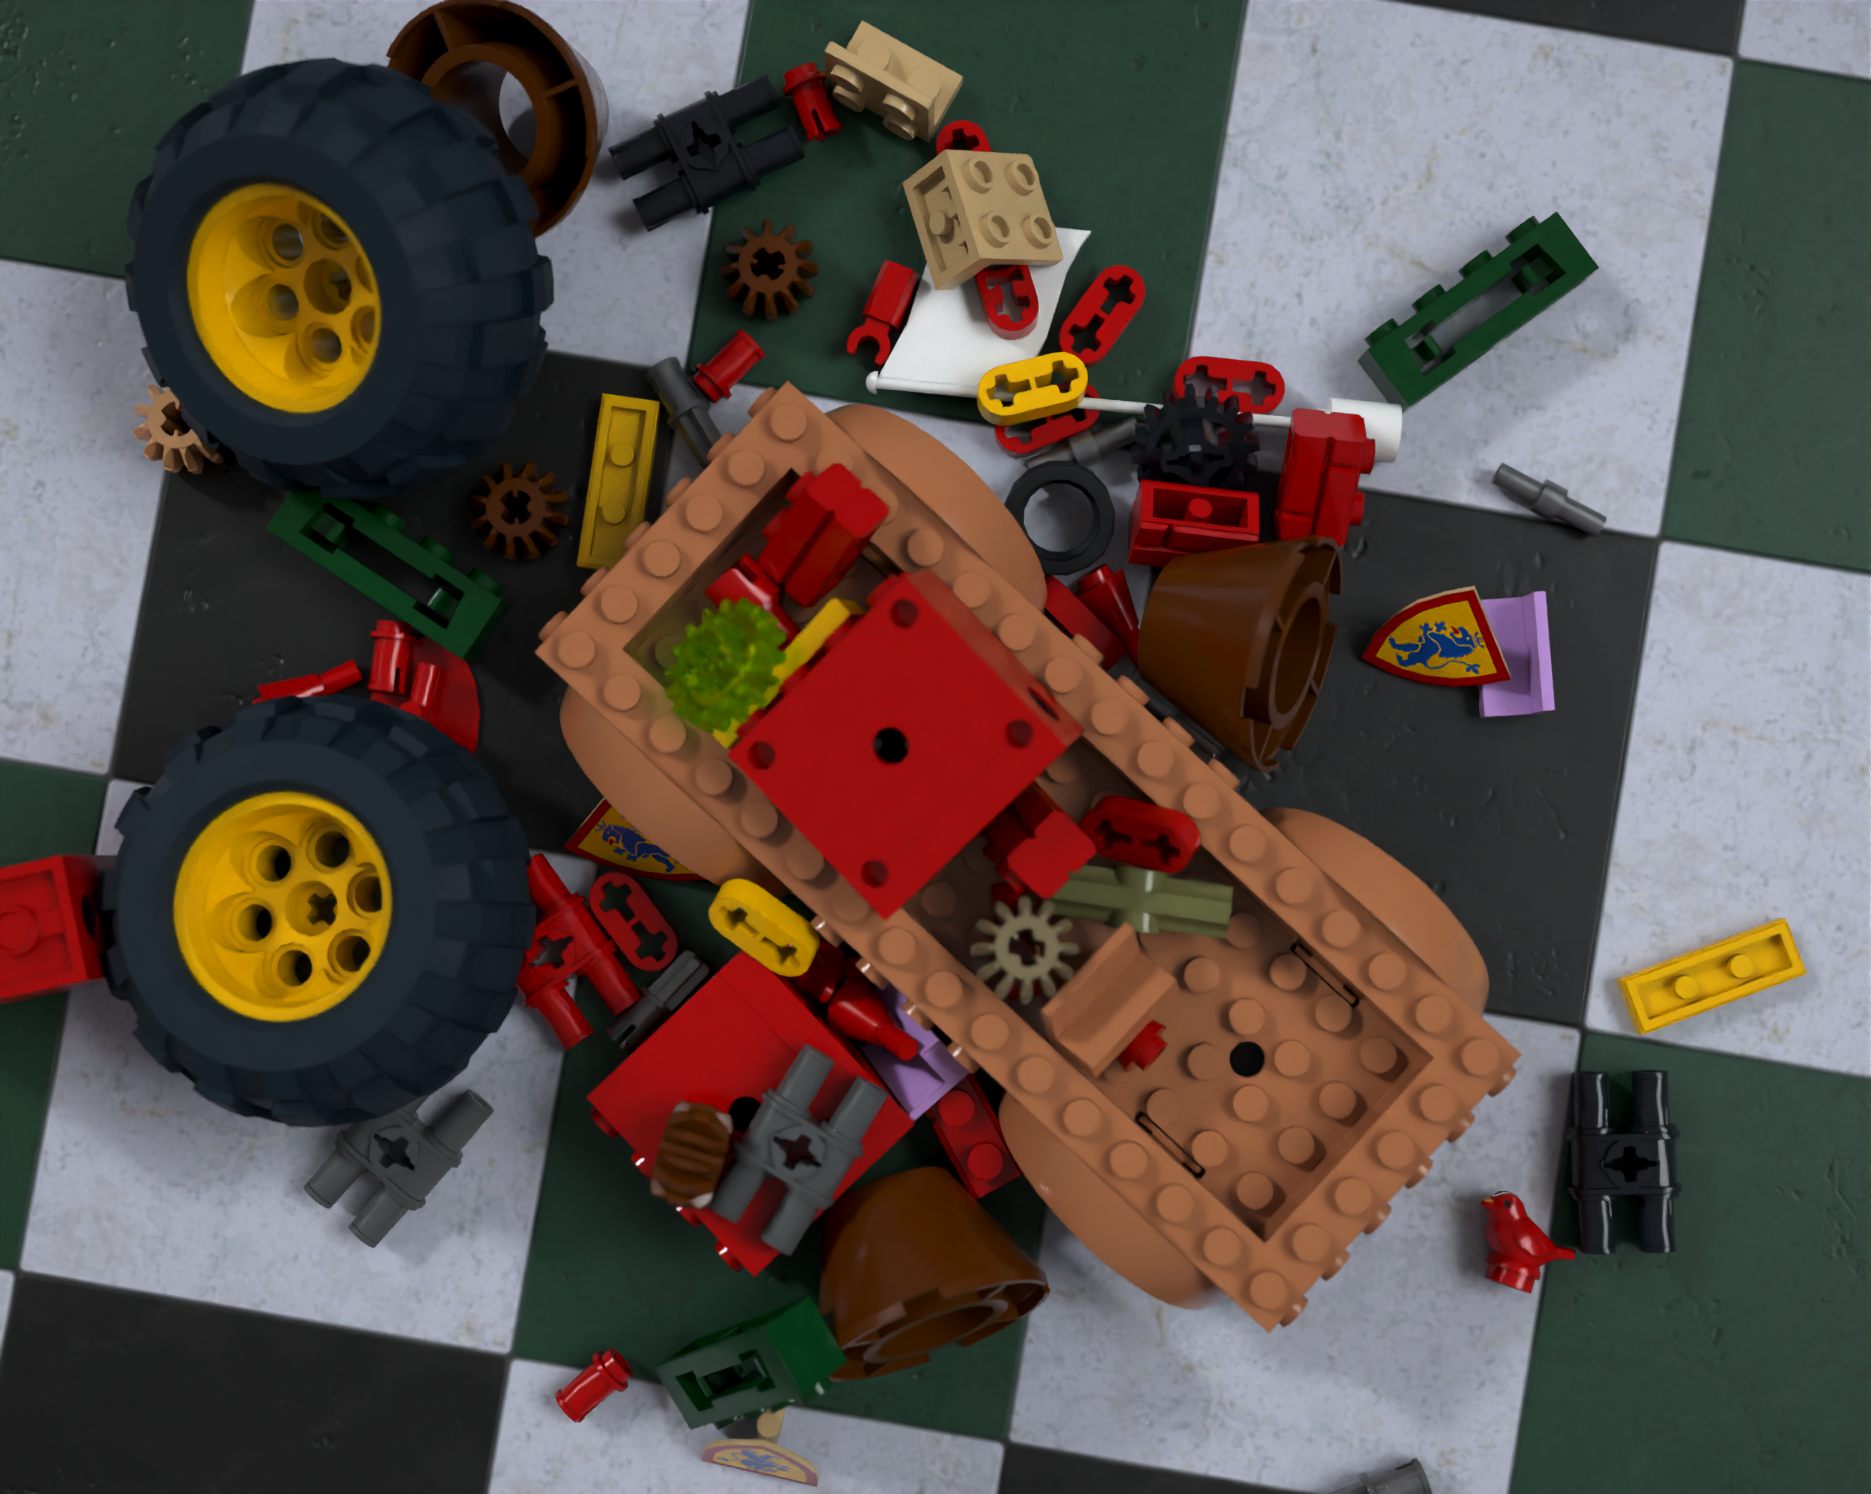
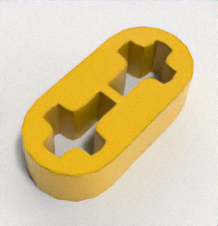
M1054 352L997 366L988 370L980 380L977 392L978 409L983 418L989 423L998 426L1015 425L1067 412L1076 408L1084 398L1088 383L1087 369L1078 357L1067 352ZM1061 371L1064 379H1074L1070 383L1069 392L1060 393L1057 385L1045 386L1051 383L1053 372ZM1005 385L1008 393H1017L1013 396L1012 406L1003 407L1000 399H991L994 397L996 386Z
M732 879L725 882L709 909V919L713 927L721 935L779 975L792 977L805 973L820 946V937L816 929L807 920L759 885L749 880ZM739 907L743 909V912L741 913L736 909ZM789 943L793 946L789 948L786 945Z

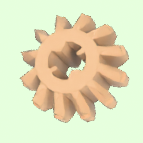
M154 384L147 386L148 394L154 400L150 407L145 404L134 406L135 413L147 419V422L132 430L134 436L139 440L149 441L144 449V455L154 462L163 459L164 469L175 474L183 468L184 464L191 473H202L204 456L216 464L223 462L224 457L222 453L214 452L192 429L186 434L182 433L184 428L179 422L182 404L170 388L167 387V392Z

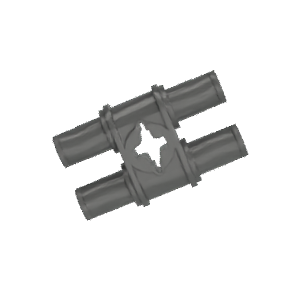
M808 1043L804 1044L777 1089L770 1087L768 1091H764L761 1095L764 1101L740 1140L734 1139L731 1144L733 1147L731 1153L735 1157L721 1178L713 1194L711 1204L708 1205L721 1216L738 1223L766 1176L773 1178L775 1175L785 1182L784 1185L788 1190L760 1237L767 1244L786 1255L792 1254L819 1209L826 1210L828 1206H833L835 1202L833 1198L834 1193L856 1157L862 1158L864 1155L863 1149L865 1145L861 1140L888 1097V1093L858 1075L830 1121L823 1120L819 1122L811 1117L812 1112L808 1108L836 1061ZM801 1134L810 1138L808 1150L811 1154L815 1155V1159L801 1156L797 1159L796 1163L786 1159L788 1147L781 1142V1139L787 1138L791 1141H796Z
M470 1089L466 1090L434 1127L426 1126L418 1119L419 1115L416 1112L430 1095H424L410 1104L394 1110L392 1114L352 1123L347 1130H340L338 1132L337 1139L335 1140L337 1148L304 1185V1190L318 1204L330 1209L364 1170L373 1173L380 1180L382 1187L348 1227L360 1241L369 1247L375 1248L408 1210L416 1211L418 1208H422L426 1204L425 1197L452 1167L457 1168L461 1164V1158L463 1157L461 1149L494 1112L490 1104L476 1092ZM402 1136L410 1143L405 1149L408 1157L403 1156L395 1161L389 1155L393 1149L391 1141H395Z

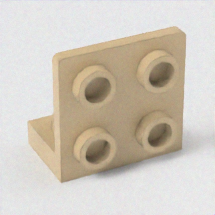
M863 20L846 49L830 41L824 51L829 88L833 89V97L844 106L856 112H862L865 107L884 118L883 124L886 128L906 140H913L917 136L929 143L963 85V76Z
M945 149L902 183L936 290H954L990 264L1054 266L1063 260L1056 228L1052 222L1043 195L1039 176L1034 167L1033 160L1028 154Z

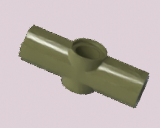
M1084 864L1077 872L1070 870L1068 872L1069 880L1050 899L1043 897L1042 905L1046 901L1054 904V911L1051 915L1105 921V926L1119 929L1126 922L1135 929V932L1159 934L1161 929L1226 939L1231 913L1233 886L1191 878L1190 880L1170 877L1168 873L1138 866L1113 864V868Z

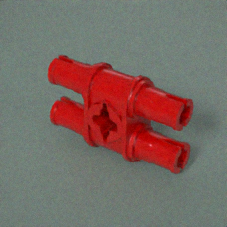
M538 853L531 858V865L526 867L530 898L542 913V916L539 918L541 923L535 926L532 950H525L515 987L518 988V992L524 999L521 1003L523 1007H528L530 1012L536 1009L564 1050L568 1051L595 1031L565 989L569 985L567 979L574 974H577L579 977L585 975L614 1017L638 1001L641 993L615 957L614 953L618 950L615 947V941L613 939L609 941L584 905V902H586L583 895L580 896L578 892L571 894L543 853ZM546 937L552 942L573 937V940L567 944V948L561 953V957L565 962L561 967L557 962L535 966V963L541 959L540 956L547 950L543 942Z

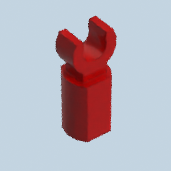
M885 260L861 315L866 322L863 326L856 328L848 338L847 355L849 357H855L858 347L864 341H874L880 347L879 353L876 356L875 367L882 370L891 354V343L888 336L891 331L897 332L919 281L920 276L918 273L892 261Z

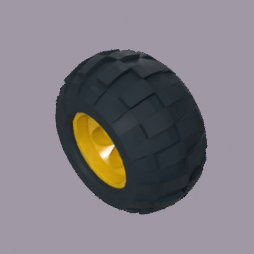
M314 58L266 66L231 80L208 97L210 102L200 103L178 119L154 148L159 153L152 163L154 173L137 183L127 220V234L135 245L134 261L125 264L124 271L129 311L138 313L141 329L147 344L146 347L141 348V351L157 384L161 388H170L182 404L181 418L214 452H234L239 466L250 470L249 476L268 485L286 491L311 492L320 488L321 498H386L398 492L431 484L451 474L465 463L481 456L507 429L517 412L512 407L515 400L529 393L538 377L549 342L544 341L546 331L540 325L541 313L546 311L554 302L552 261L549 259V256L538 255L530 221L541 216L523 177L516 175L508 176L501 164L497 161L500 150L495 144L497 139L470 112L452 103L442 105L440 100L430 96L433 87L399 71L376 63L359 65L336 58ZM299 233L301 234L303 244L300 241ZM337 336H338L339 339H340L341 347H340V345H339V343H338Z
M336 693L330 696L310 697L288 695L249 705L234 712L235 718L220 727L208 725L195 731L178 743L162 757L168 763L164 767L165 774L153 787L144 786L135 789L123 807L114 825V828L119 830L118 833L124 836L114 869H100L96 893L95 911L109 913L111 947L105 950L106 953L100 954L106 982L112 996L121 1001L130 1002L138 1016L135 1023L139 1026L132 1034L153 1059L170 1073L181 1072L195 1084L193 1087L195 1092L225 1110L243 1117L255 1116L284 1123L289 1127L336 1126L392 1114L394 1110L404 1107L424 1095L433 1094L466 1069L470 1057L477 1051L490 1033H497L511 1010L518 995V988L515 987L520 973L525 950H532L536 922V905L530 904L529 880L526 867L531 865L532 860L525 835L518 818L511 817L501 795L497 791L496 779L470 750L458 745L445 733L434 727L431 722L413 713L378 701ZM344 835L349 841L350 852L347 860L340 866H337L333 861L332 846L340 836ZM287 850L291 857L292 865L287 876L280 880L275 873L274 865L280 852ZM378 881H381L383 894V909L380 911L373 906L371 901L372 889ZM326 899L337 900V904L333 908V912L336 915L335 921L323 919L329 911L324 903ZM266 908L273 918V926L270 933L263 939L256 929V920L260 912ZM364 938L371 948V953L364 965L359 969L353 961L352 953L356 943ZM305 952L311 959L313 967L311 976L303 984L296 977L295 964L299 956Z

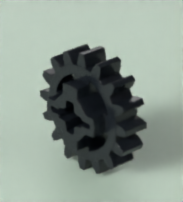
M1189 383L1185 386L1183 398L1176 399L1174 394L1168 389L1163 391V407L1161 409L1146 404L1144 407V420L1147 424L1134 423L1133 441L1137 442V444L1131 446L1132 463L1139 464L1137 467V480L1139 483L1143 479L1218 489L1232 487L1238 491L1246 489V479L1243 472L1256 473L1258 468L1257 457L1253 453L1260 450L1258 433L1252 432L1255 427L1251 411L1238 414L1240 406L1239 398L1236 395L1228 397L1222 403L1218 401L1217 386L1211 385L1206 391L1205 396H1196L1193 384ZM1173 423H1175V424L1171 427V429H1167L1170 425H1172ZM1198 444L1201 445V450L1190 451L1189 446Z

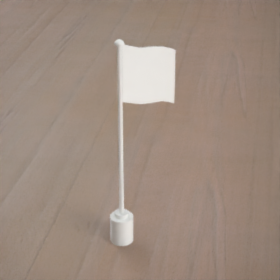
M1056 228L1063 260L1054 266L1028 265L1038 297L1039 317L1033 331L1026 337L1018 340L1001 338L991 330L987 323L973 277L954 290H936L928 264L926 263L907 325L880 374L879 371H873L867 376V389L873 394H877V389L977 398L978 385L982 376L988 370L997 366L1037 357L1047 339L1066 274L1081 246L1091 235V231ZM990 264L986 268L1001 270L1008 265ZM1019 277L1014 279L1017 281H1021ZM1011 282L1000 286L1004 298L1003 311L998 313V316L1007 314L1011 322L1021 321L1022 310L1027 308V306H1016L1011 293ZM987 286L988 290H991V289L994 288V287ZM999 385L995 387L994 397L991 399L1013 402V396L1017 393H1008L1005 385ZM1084 397L1076 408L1144 415V407L1150 403ZM1329 397L1325 409L1316 408V410L1324 411L1326 414L1339 412L1360 415L1364 418L1367 438L1375 439L1374 461L1395 462L1402 430V407L1400 404ZM1150 404L1156 406L1159 409L1163 407V405L1160 404ZM1252 414L1254 426L1289 429L1291 417Z

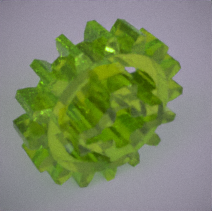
M741 598L737 604L729 599H723L718 614L709 608L704 609L702 624L698 628L688 624L685 628L688 637L685 638L682 645L674 646L672 649V653L679 657L677 664L665 671V676L675 681L665 691V697L675 702L671 709L673 713L706 733H709L713 727L722 733L728 732L732 718L742 724L748 722V708L753 703L763 708L767 703L763 694L769 686H776L780 681L772 673L774 666L785 662L787 657L785 653L777 649L786 639V634L776 627L779 620L746 598Z

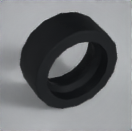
M1047 461L1029 468L1013 483L1004 503V506L1014 516L1033 546L1041 563L1043 573L1046 575H1070L1089 568L1105 553L1114 534L1115 510L1106 486L1092 470L1072 461ZM1053 483L1069 484L1080 489L1089 499L1094 512L1093 527L1087 539L1078 547L1066 552H1050L1039 547L1029 537L1024 525V510L1030 497L1040 488Z

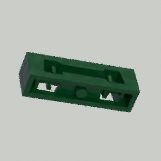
M1557 211L1541 223H1539L1534 215L1505 236L1510 246L1492 257L1488 250L1483 251L1458 271L1463 277V280L1447 292L1441 284H1438L1411 305L1416 311L1414 316L1400 326L1392 318L1364 339L1370 348L1364 352L1358 363L1388 403L1400 404L1402 414L1582 284L1599 269L1598 265ZM1525 258L1529 264L1527 263L1519 269L1511 278L1522 295L1451 346L1440 358L1443 363L1423 376L1420 369L1430 364L1443 352L1429 334L1501 283L1513 270L1511 266ZM1545 279L1550 285L1533 296L1530 290ZM1419 333H1422L1426 338L1409 350L1406 343Z
M320 488L311 492L291 491L265 529L459 658L472 664L475 662L512 607L498 597L504 586L475 567L467 577L449 565L455 556L454 553L425 535L420 544L416 543L401 533L407 522L378 503L369 512L352 499L321 498ZM339 510L355 520L352 527L441 585L448 581L465 593L461 601L438 587L428 603L424 604L352 555L339 548H336L333 553L313 539L318 534H321L332 543L344 548L355 531L334 518ZM428 607L451 620L447 628L425 614Z
M808 1295L700 1335L654 1368L691 1430L711 1423L719 1430L740 1417L744 1422L749 1421L768 1408L771 1413H776L797 1399L801 1405L812 1401L832 1387L833 1382L829 1375L847 1363L848 1360ZM758 1351L759 1354L753 1357L758 1368H755L742 1378L740 1374L744 1370L739 1363H742Z

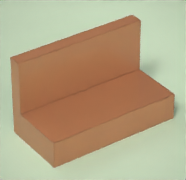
M1125 922L1040 1011L1050 1042L1096 1079L1179 992V988L1175 978L1139 951L1135 929Z

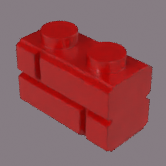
M1303 408L1292 410L1273 512L1275 537L1279 540L1317 534L1332 538L1339 547L1346 545L1349 526H1360L1364 511L1365 495L1364 491H1358L1357 487L1360 474L1370 475L1372 472L1376 446L1375 439L1367 438L1364 418L1360 415L1339 412L1326 414L1321 410Z
M842 463L831 464L818 476L811 470L806 472L792 486L785 497L793 504L791 509L783 508L767 524L762 532V535L769 542L758 557V565L777 583L784 582L786 584L785 590L804 608H813L840 584L889 515V506L869 488H861V481Z
M1141 479L1136 493V500H1134L1129 514L1128 563L1165 567L1176 556L1257 544L1259 540L1258 493Z
M1035 780L981 830L990 842L982 852L997 866L995 868L997 872L1021 895L1031 888L1040 898L1050 899L1069 880L1068 872L1070 870L1077 872L1096 853V844Z
M970 1072L925 1111L927 1117L931 1118L932 1126L965 1187L975 1200L1024 1174L1007 1146L998 1116L975 1073L972 1074Z

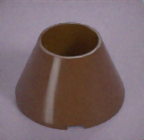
M445 0L430 6L410 20L394 39L386 54L390 58L388 68L399 71L433 87L430 96L440 100L442 105L455 104L470 112L497 139L495 144L500 148L497 161L501 164L508 176H522L533 196L541 216L530 221L534 238L536 239L554 229L572 212L584 194L606 137L609 122L608 100L602 81L595 69L545 20L527 8L508 0ZM507 72L512 74L523 86L534 109L537 135L530 160L523 156L512 144L501 120L499 98L501 86Z
M1314 534L1176 556L1163 568L1149 595L1141 621L1137 646V665L1141 679L1253 770L1269 773L1279 767V761L1272 759L1281 748L1289 751L1294 749L1319 697L1330 663L1338 624L1327 622L1331 593L1341 595L1343 591V565L1341 552L1336 541L1329 537Z
M941 1167L917 1168L869 1183L838 1200L827 1210L824 1216L819 1313L848 1360L847 1363L829 1375V1377L834 1382L879 1377L930 1362L928 1352L960 1339L963 1347L966 1348L988 1338L1019 1321L1046 1300L1051 1292L1048 1286L1047 1275L948 1170Z

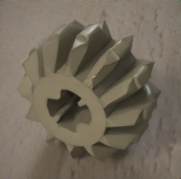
M1021 895L1016 903V918L1013 917L1008 906L1002 901L993 906L994 916L1002 928L988 920L980 919L975 929L981 935L992 940V943L973 944L970 947V955L977 958L991 957L992 963L983 966L976 973L979 981H984L998 972L1003 978L996 986L994 995L999 999L1004 998L1008 994L1014 982L1018 983L1017 997L1019 1003L1029 1004L1033 996V981L1040 993L1045 998H1050L1056 994V989L1047 972L1066 981L1072 977L1074 971L1068 965L1057 960V957L1076 955L1079 952V945L1073 942L1058 943L1057 937L1065 934L1073 925L1068 918L1061 920L1053 927L1046 922L1055 907L1050 901H1046L1039 908L1035 917L1031 916L1029 896ZM1017 934H1026L1029 945L1039 946L1040 956L1035 955L1029 960L1032 966H1021L1020 956L1009 954L1008 944L1014 945L1019 940Z

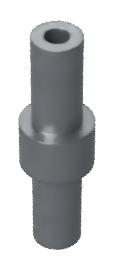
M1133 416L1092 434L1089 429L1067 437V444L1026 460L1028 469L1047 461H1072L1085 468L1101 461L1100 455L1134 442L1133 427L1137 421Z
M1503 462L1492 478L1491 483L1530 503V511L1550 521L1557 517L1593 537L1598 536L1607 520L1606 516L1568 497V490L1548 479L1541 483Z

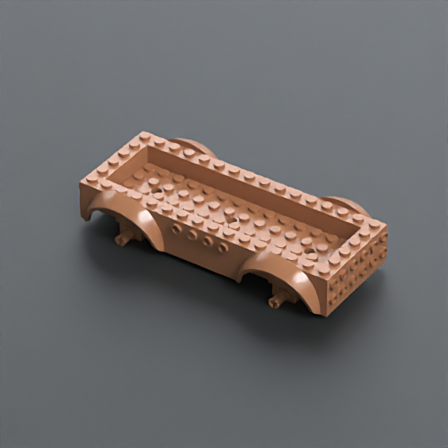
M789 381L778 392L773 387H769L749 408L747 414L752 419L737 436L729 431L710 449L706 455V459L710 464L695 481L687 476L672 489L664 501L669 508L653 526L648 521H645L630 534L622 546L627 553L612 570L603 566L588 579L580 591L585 598L570 615L565 611L559 612L540 632L538 637L543 643L535 653L568 683L559 716L562 733L570 751L584 773L605 799L635 829L689 870L719 887H722L725 882L732 879H744L759 885L775 898L783 897L792 892L795 893L817 914L810 924L836 948L844 940L863 956L855 964L863 974L882 990L891 982L908 998L901 1008L918 1025L928 1032L936 1024L953 1040L946 1050L972 1074L981 1066L1000 1083L1002 1087L997 1099L996 1109L1002 1134L1016 1163L1039 1196L1057 1217L1091 1252L1112 1270L1142 1291L1175 1307L1200 1310L1232 1298L1268 1333L1278 1323L1282 1327L1288 1326L1300 1315L1307 1305L1308 1299L1304 1294L1320 1277L1324 1281H1328L1345 1265L1350 1256L1346 1248L1362 1231L1366 1235L1371 1234L1386 1220L1392 1210V1207L1387 1203L1404 1185L1406 1188L1411 1189L1427 1175L1434 1163L1429 1157L1446 1139L1449 1143H1453L1468 1130L1475 1119V1115L1471 1111L1486 1094L1490 1097L1498 1095L1515 1077L1517 1070L1512 1065L1522 1054L1483 1019L1489 995V977L1481 954L1468 932L1449 908L1417 876L1364 837L1326 817L1300 809L1269 807L1256 811L1234 790L1240 784V781L1224 765L1214 758L1206 765L1189 749L1195 740L1184 728L1168 716L1162 723L1159 722L1143 707L1149 701V698L1136 684L1124 675L1115 681L1098 666L1104 657L1089 641L1078 633L1070 640L1044 616L1047 600L1045 576L1033 546L1014 516L994 492L963 460L944 444L913 423L882 408L863 404H849L823 413ZM842 463L861 481V488H869L889 506V515L840 584L813 608H804L785 590L786 584L784 582L777 583L774 580L781 588L777 592L780 596L777 603L802 631L832 598L855 600L868 613L872 607L866 602V599L889 576L894 574L898 577L905 570L910 574H914L931 568L1086 730L1034 780L1072 817L1080 828L1085 816L1101 798L1108 795L1123 796L1174 809L1186 814L1195 822L1200 830V848L1181 871L1168 873V876L1220 882L1224 885L1233 886L1231 913L1226 939L1161 929L1159 934L1135 932L1139 951L1175 978L1179 988V992L1153 1018L1166 1026L1161 1038L1168 1044L1160 1056L1144 1072L1135 1065L1126 1073L1115 1058L1095 1079L1050 1042L1040 1010L1052 997L1045 998L1041 994L1040 996L1032 997L1029 1004H1020L1018 999L1010 1001L1008 994L1002 999L994 995L996 986L1003 978L998 972L987 980H978L976 973L983 966L992 963L991 957L977 958L971 956L970 947L977 943H992V940L981 935L975 927L980 919L994 923L990 885L1007 882L995 869L997 866L982 852L990 843L982 831L885 921L730 759L727 754L732 749H725L712 735L714 732L713 728L778 657L750 626L746 629L742 626L735 629L703 591L718 580L720 575L745 553L748 552L758 563V557L769 542L762 535L764 528L783 508L791 509L793 504L785 497L792 486L809 470L818 476L831 464ZM902 733V735H901L900 737L902 738L903 742L905 743L906 740H907V737L905 736L904 733ZM1095 853L1085 863L1113 868V864L1137 866L1110 859L1098 853ZM1029 888L1025 895L1029 896L1031 901V916L1036 917L1039 908L1042 906L1043 898H1040ZM1051 915L1046 921L1053 927L1061 920L1068 918L1073 925L1065 934L1057 937L1058 943L1073 942L1079 945V952L1076 955L1057 957V960L1068 965L1074 971L1072 977L1118 930L1117 928L1105 926V921L1078 919L1059 915ZM1035 946L1036 955L1040 956L1039 946ZM1047 972L1055 985L1056 993L1069 981L1059 979ZM1246 1041L1259 1045L1264 1054V1064L1261 1070L1255 1075L1248 1077L1236 1074L1230 1064V1054L1233 1048L1239 1043Z

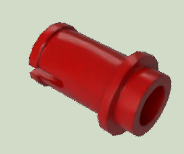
M810 62L797 66L783 75L786 85L783 87L784 95L792 97L806 131L808 143H815L826 139L818 116L824 131L829 132L830 136L836 135L843 129L823 84L827 80L825 71H818L816 63Z
M740 329L705 366L700 362L695 366L697 373L690 380L709 401L716 404L722 397L728 400L732 396L729 390L766 355L759 345Z
M377 620L376 631H370L369 636L375 640L367 691H379L381 694L405 695L410 644H416L417 637L412 636L413 626L404 622Z
M610 1348L605 1353L597 1351L593 1354V1363L563 1389H559L555 1393L558 1405L572 1421L580 1423L588 1413L615 1390L623 1392L628 1388L627 1380L633 1376V1370L627 1360L616 1349Z

